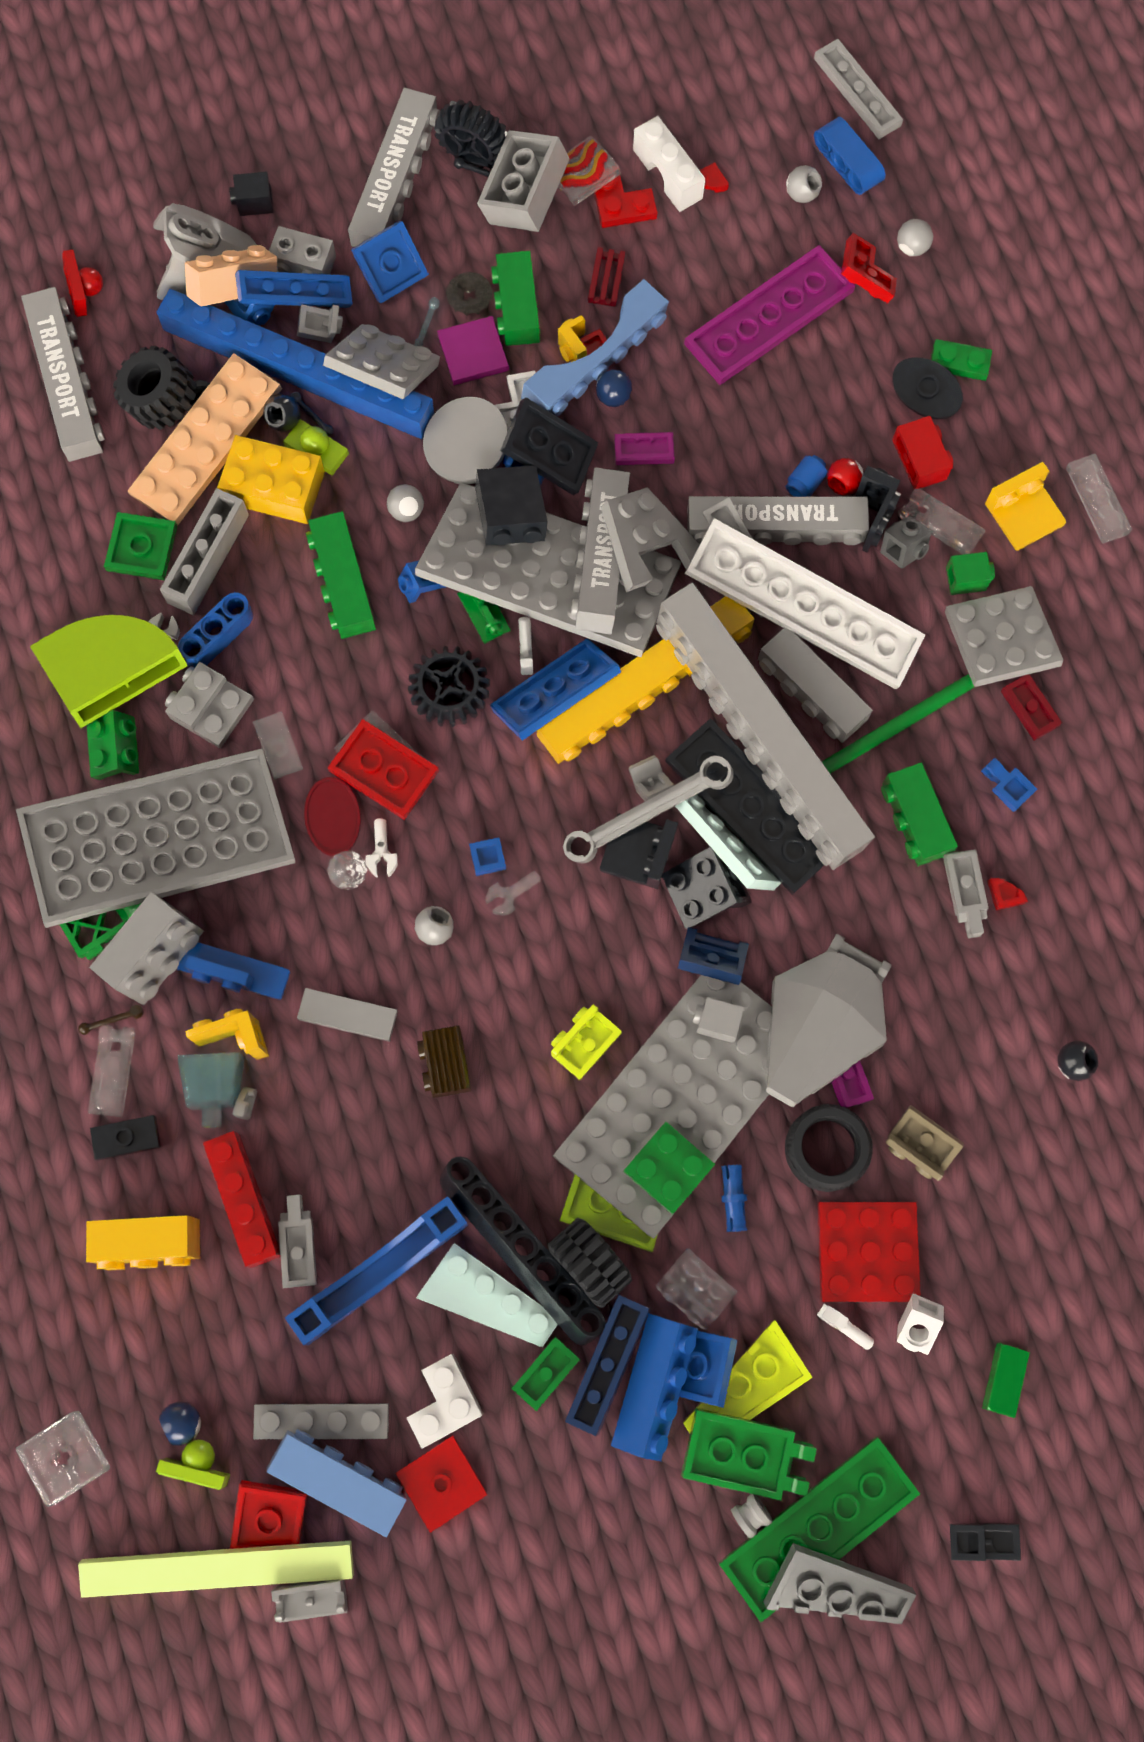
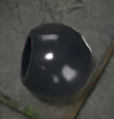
M284 394L272 396L266 402L263 410L265 421L269 427L281 432L292 430L299 423L301 417L300 406L296 400Z
M1075 1040L1061 1048L1057 1056L1058 1068L1068 1079L1083 1081L1089 1079L1096 1072L1098 1055L1090 1044Z

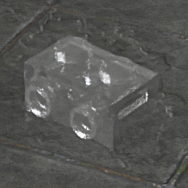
M689 1248L683 1252L656 1285V1288L666 1300L674 1303L687 1315L692 1323L698 1325L703 1330H706L719 1317L737 1293L731 1285Z

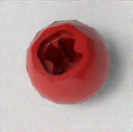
M850 458L836 460L831 464L827 473L828 486L835 493L842 496L854 494L858 491L864 474L863 468L856 460Z

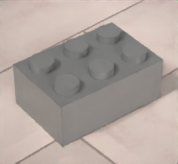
M508 131L477 203L489 224L539 232L570 159L559 137Z
M150 892L89 968L118 992L145 1005L148 1000L156 995L159 986L167 976L177 969L179 961L188 950L195 947L204 930L175 907L153 892Z

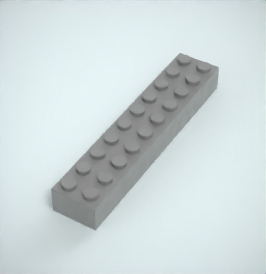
M693 582L662 601L657 619L658 625H656L660 636L665 641L669 639L675 648L674 654L677 660L682 665L686 664L693 673L691 677L695 685L700 690L704 689L710 697L709 703L714 712L718 715L722 714L728 722L726 726L731 736L736 740L740 739L745 746L744 752L748 760L753 765L757 763L763 772L762 778L771 790L776 789L781 796V806L787 814H793L797 819L800 833L806 840L809 841L811 839L818 849L816 854L825 866L829 865L832 870H835L863 851L875 836Z

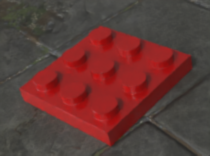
M818 1202L821 1302H909L912 1294L921 1296L917 1202Z

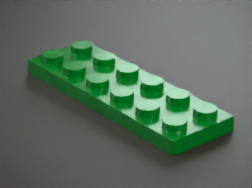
M875 1437L808 1490L807 1496L802 1495L773 1518V1522L770 1525L763 1526L757 1531L755 1536L748 1538L718 1562V1564L758 1620L763 1622L775 1612V1610H766L763 1601L793 1543L839 1560L919 1496L920 1493L881 1440Z

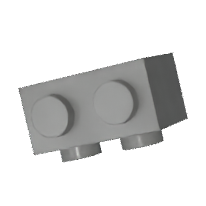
M278 226L269 249L271 253L277 256V272L330 275L336 259L333 240Z

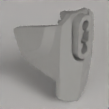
M174 203L170 206H165L154 221L153 227L156 230L164 231V241L171 250L172 255L158 287L157 298L163 300L169 289L187 295L185 262L196 260V257L201 255L211 257L222 255V252L226 250H247L249 246L257 244L248 234L199 210Z

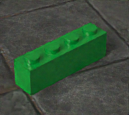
M343 511L308 520L311 531L305 533L310 550L316 549L318 558L313 559L317 576H324L326 585L320 586L324 602H331L333 612L328 613L332 631L338 629L341 639L376 630Z

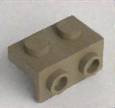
M911 1105L886 1139V1144L889 1145L888 1149L891 1153L902 1160L907 1158L916 1165L915 1168L921 1175L928 1179L933 1177L937 1181L941 1180L944 1171L964 1146L962 1141Z

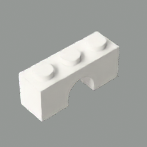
M659 116L635 128L633 151L648 171L657 166L664 180V192L678 211L681 212L702 200L705 177Z

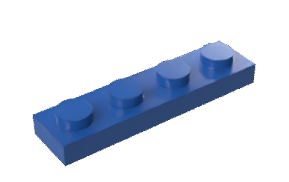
M238 270L235 274L238 303L301 306L302 304L317 307L338 305L340 308H349L353 304L350 277L347 275Z

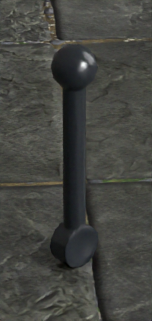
M459 157L453 163L457 169L465 168L487 177L491 173L485 169L465 163Z
M293 392L290 395L328 436L333 434L334 428L331 425H326L302 401L300 393Z

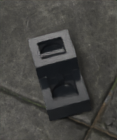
M1019 1523L950 1524L951 1560L1021 1561Z

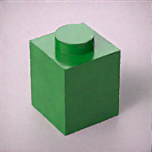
M987 552L951 556L946 566L950 594L957 595L987 590L995 577L994 564L989 562Z

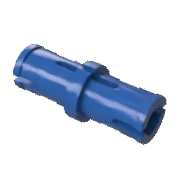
M742 1165L721 1166L724 1195L721 1196V1201L725 1203L726 1232L747 1231L744 1201H747V1194H744Z

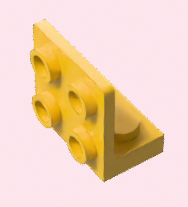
M1044 462L992 488L985 502L986 507L1015 550L1026 547L1066 524V519L1043 487V482L1049 473Z
M234 1009L224 1013L223 1019L214 1022L211 1019L201 1020L192 1025L193 1029L185 1031L187 1038L198 1046L235 1035L239 1048L244 1049L246 1054H250L256 1060L269 1056L259 1021L248 1010L243 1012L242 1009Z

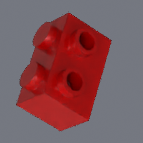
M931 416L897 426L892 441L914 491L947 480L953 467V457L949 450H945L942 443L941 430L938 425H934Z

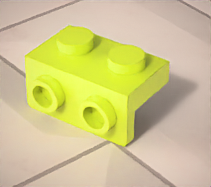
M594 1004L589 1009L583 1007L572 1019L575 1025L569 1032L566 1033L562 1030L551 1043L554 1047L551 1051V1056L578 1080H581L622 1034V1031L602 1015Z

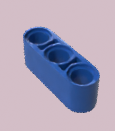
M842 117L835 118L814 132V141L820 152L856 194L862 195L884 181L886 174L883 165Z
M234 592L226 595L180 639L178 649L187 663V667L193 666L195 668L199 662L207 666L250 625L253 620V611L243 594ZM236 607L244 608L239 614H231L232 610ZM222 628L219 634L210 635L212 629ZM200 648V652L197 655L188 656L190 650Z

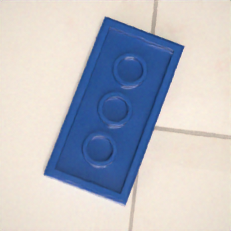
M586 638L491 703L490 707L523 741L620 674L621 670L614 660L591 640Z

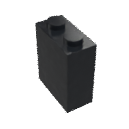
M536 465L477 469L475 491L486 546L545 541L548 521Z

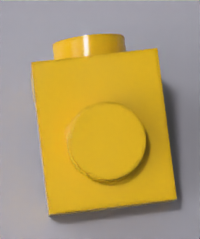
M582 315L575 319L566 320L558 328L559 349L567 362H573L587 356V349L579 339V337L585 334V319Z

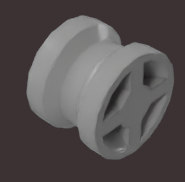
M750 1494L743 1505H735L731 1508L735 1520L749 1538L755 1536L757 1529L762 1525L768 1526L773 1522L768 1510L755 1494Z

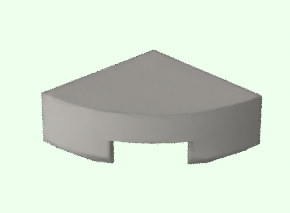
M243 1087L236 1100L232 1115L244 1120L250 1119L257 1089Z

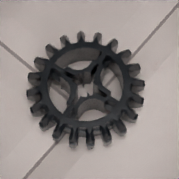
M460 99L457 102L450 101L449 104H445L435 121L434 127L436 131L435 137L439 140V145L446 148V153H451L454 159L462 158L465 163L482 169L485 166L489 169L493 168L508 132L505 130L506 126L499 123V117L490 114V110L486 111L481 105L476 106L471 101L465 103Z
M444 646L442 649L443 653L438 654L437 650L433 648L431 650L432 658L422 654L421 662L423 665L414 663L413 670L416 674L409 675V682L412 685L408 686V692L413 695L410 699L411 703L414 706L418 705L417 713L419 715L427 713L426 720L429 723L437 717V723L440 727L443 726L445 720H449L450 726L454 727L456 725L455 719L459 718L463 724H466V715L469 714L471 717L476 718L478 716L476 708L484 709L485 702L482 699L489 698V691L485 689L490 686V679L485 678L487 669L480 667L481 660L479 658L471 660L472 653L469 650L461 655L460 647L456 646L453 653H449L448 647ZM451 667L450 670L446 672L438 671L443 668ZM464 671L474 682L472 692L466 690V686L461 683ZM427 681L431 682L432 686L437 689L434 702L424 692ZM452 701L461 702L456 705L446 706L449 702Z

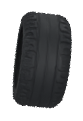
M835 1104L818 1105L806 1110L792 1123L785 1139V1157L792 1173L804 1185L818 1191H838L857 1182L868 1169L873 1154L872 1138L864 1121L850 1109ZM820 1121H831L841 1125L848 1131L854 1143L855 1155L852 1164L843 1173L833 1176L823 1175L812 1169L806 1162L802 1153V1138L811 1125Z

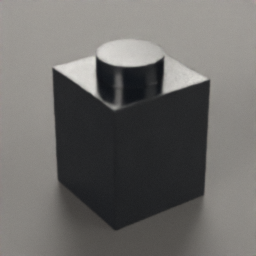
M267 171L233 174L234 187H229L230 200L232 205H237L240 216L274 213L272 188Z

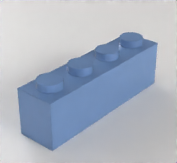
M297 1429L294 1434L287 1430L267 1467V1473L387 1538L407 1500L405 1494L401 1492L403 1487L389 1478H385L383 1482L372 1476L374 1471L360 1462L356 1461L354 1466L342 1460L344 1454L331 1446L326 1445L323 1450L312 1444L314 1438L304 1431Z

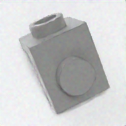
M301 304L297 336L331 343L336 333L340 334L343 317L338 316L339 306L332 305L331 309L327 310Z
M655 755L629 767L636 792L644 801L674 786L663 773L660 762Z

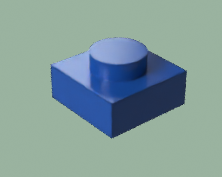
M499 837L469 844L476 876L506 870Z

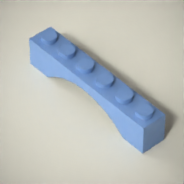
M643 279L624 296L619 323L612 335L601 347L590 355L573 362L543 366L524 383L521 399L526 397L555 416H559L567 408L568 402L574 397L576 399L580 398L587 390L588 384L594 379L597 381L613 362L619 363L626 356L628 349L632 345L638 346L641 344L649 330L653 327L657 329L663 324L667 318L665 313L669 301Z

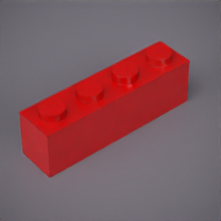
M231 1131L203 1142L245 1267L254 1268L281 1257L280 1248L240 1134Z

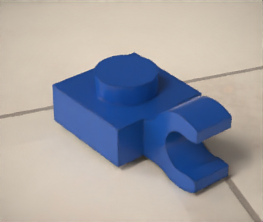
M996 758L981 770L989 780L998 784L992 791L1012 812L1017 810L1038 790L1017 768L1009 773Z

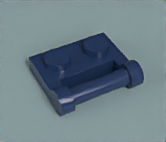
M688 927L677 969L739 985L749 943L744 941L736 943L698 933L697 929Z

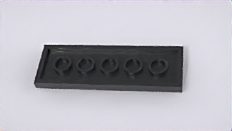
M710 718L666 758L665 762L682 780L700 772L702 763L711 756L723 757L730 763L734 775L727 787L719 790L709 787L697 795L703 799L705 804L793 895L824 866L816 854L818 849L811 839L808 841L802 836L798 829L799 822L793 814L789 815L783 809L780 803L781 796L776 789L771 790L762 778L763 772L748 760L745 753ZM718 762L712 763L706 771V776L713 781L720 780L723 782L728 775V768Z

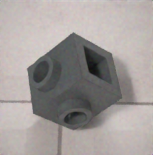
M909 515L900 522L893 523L885 531L880 553L903 569L916 559L920 560L927 554L932 531Z

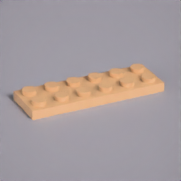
M233 353L128 489V493L164 519L176 521L178 526L226 463L235 435L247 436L263 415L266 402L282 390L280 384Z

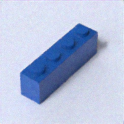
M648 1313L611 1443L612 1447L644 1459L662 1460L663 1453L668 1446L671 1424L677 1414V1403L681 1388L687 1378L686 1370L691 1353L696 1345L698 1328Z

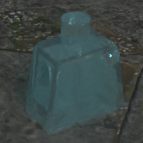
M239 1052L178 1055L186 1107L191 1110H202V1127H221V1109L234 1108L239 1096L244 1056Z

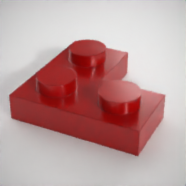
M619 168L604 170L600 181L597 180V182L593 183L592 187L601 228L657 219V208L652 188L624 192Z
M852 233L846 240L841 275L845 276L850 283L857 284L867 290L874 298L881 299L888 304L895 296L897 278L874 264L876 247L857 234Z

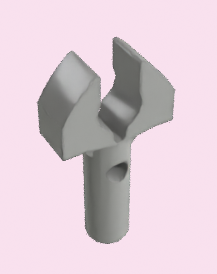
M521 617L518 620L521 675H533L531 620L528 617Z

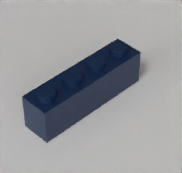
M618 1295L567 1415L566 1423L594 1436L600 1434L645 1326L648 1313L650 1314V1308Z

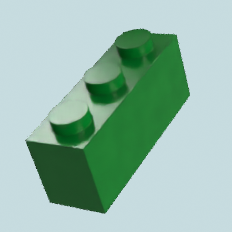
M530 251L496 254L497 266H491L493 284L499 285V291L494 292L496 310L501 309L502 317H497L498 333L505 336L506 346L540 343Z
M922 762L887 774L882 783L883 786H881L882 795L886 803H891L895 812L893 814L894 824L898 831H903L907 841L905 842V849L911 860L914 859L918 867L943 858L947 853H953L958 847Z

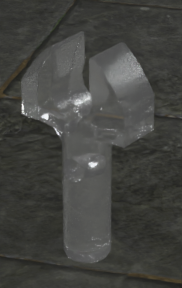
M533 871L509 888L501 887L498 882L491 886L486 896V904L493 901L496 897H505L504 903L492 910L493 914L509 915L515 911L514 899L540 882L539 874Z

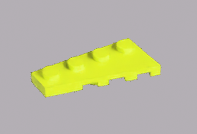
M773 1320L732 1366L724 1408L702 1402L696 1408L751 1420L813 1377L776 1320ZM695 1409L683 1422L689 1434Z

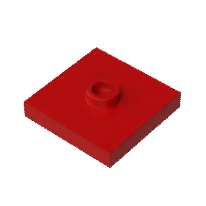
M453 1435L395 1473L430 1533L488 1495Z
M241 1480L238 1489L230 1549L300 1544L307 1494L296 1488Z

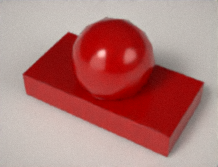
M64 250L62 253L63 270L74 314L77 317L87 316L85 296L97 295L102 290L103 278L99 271L92 267H84L78 270L74 250Z

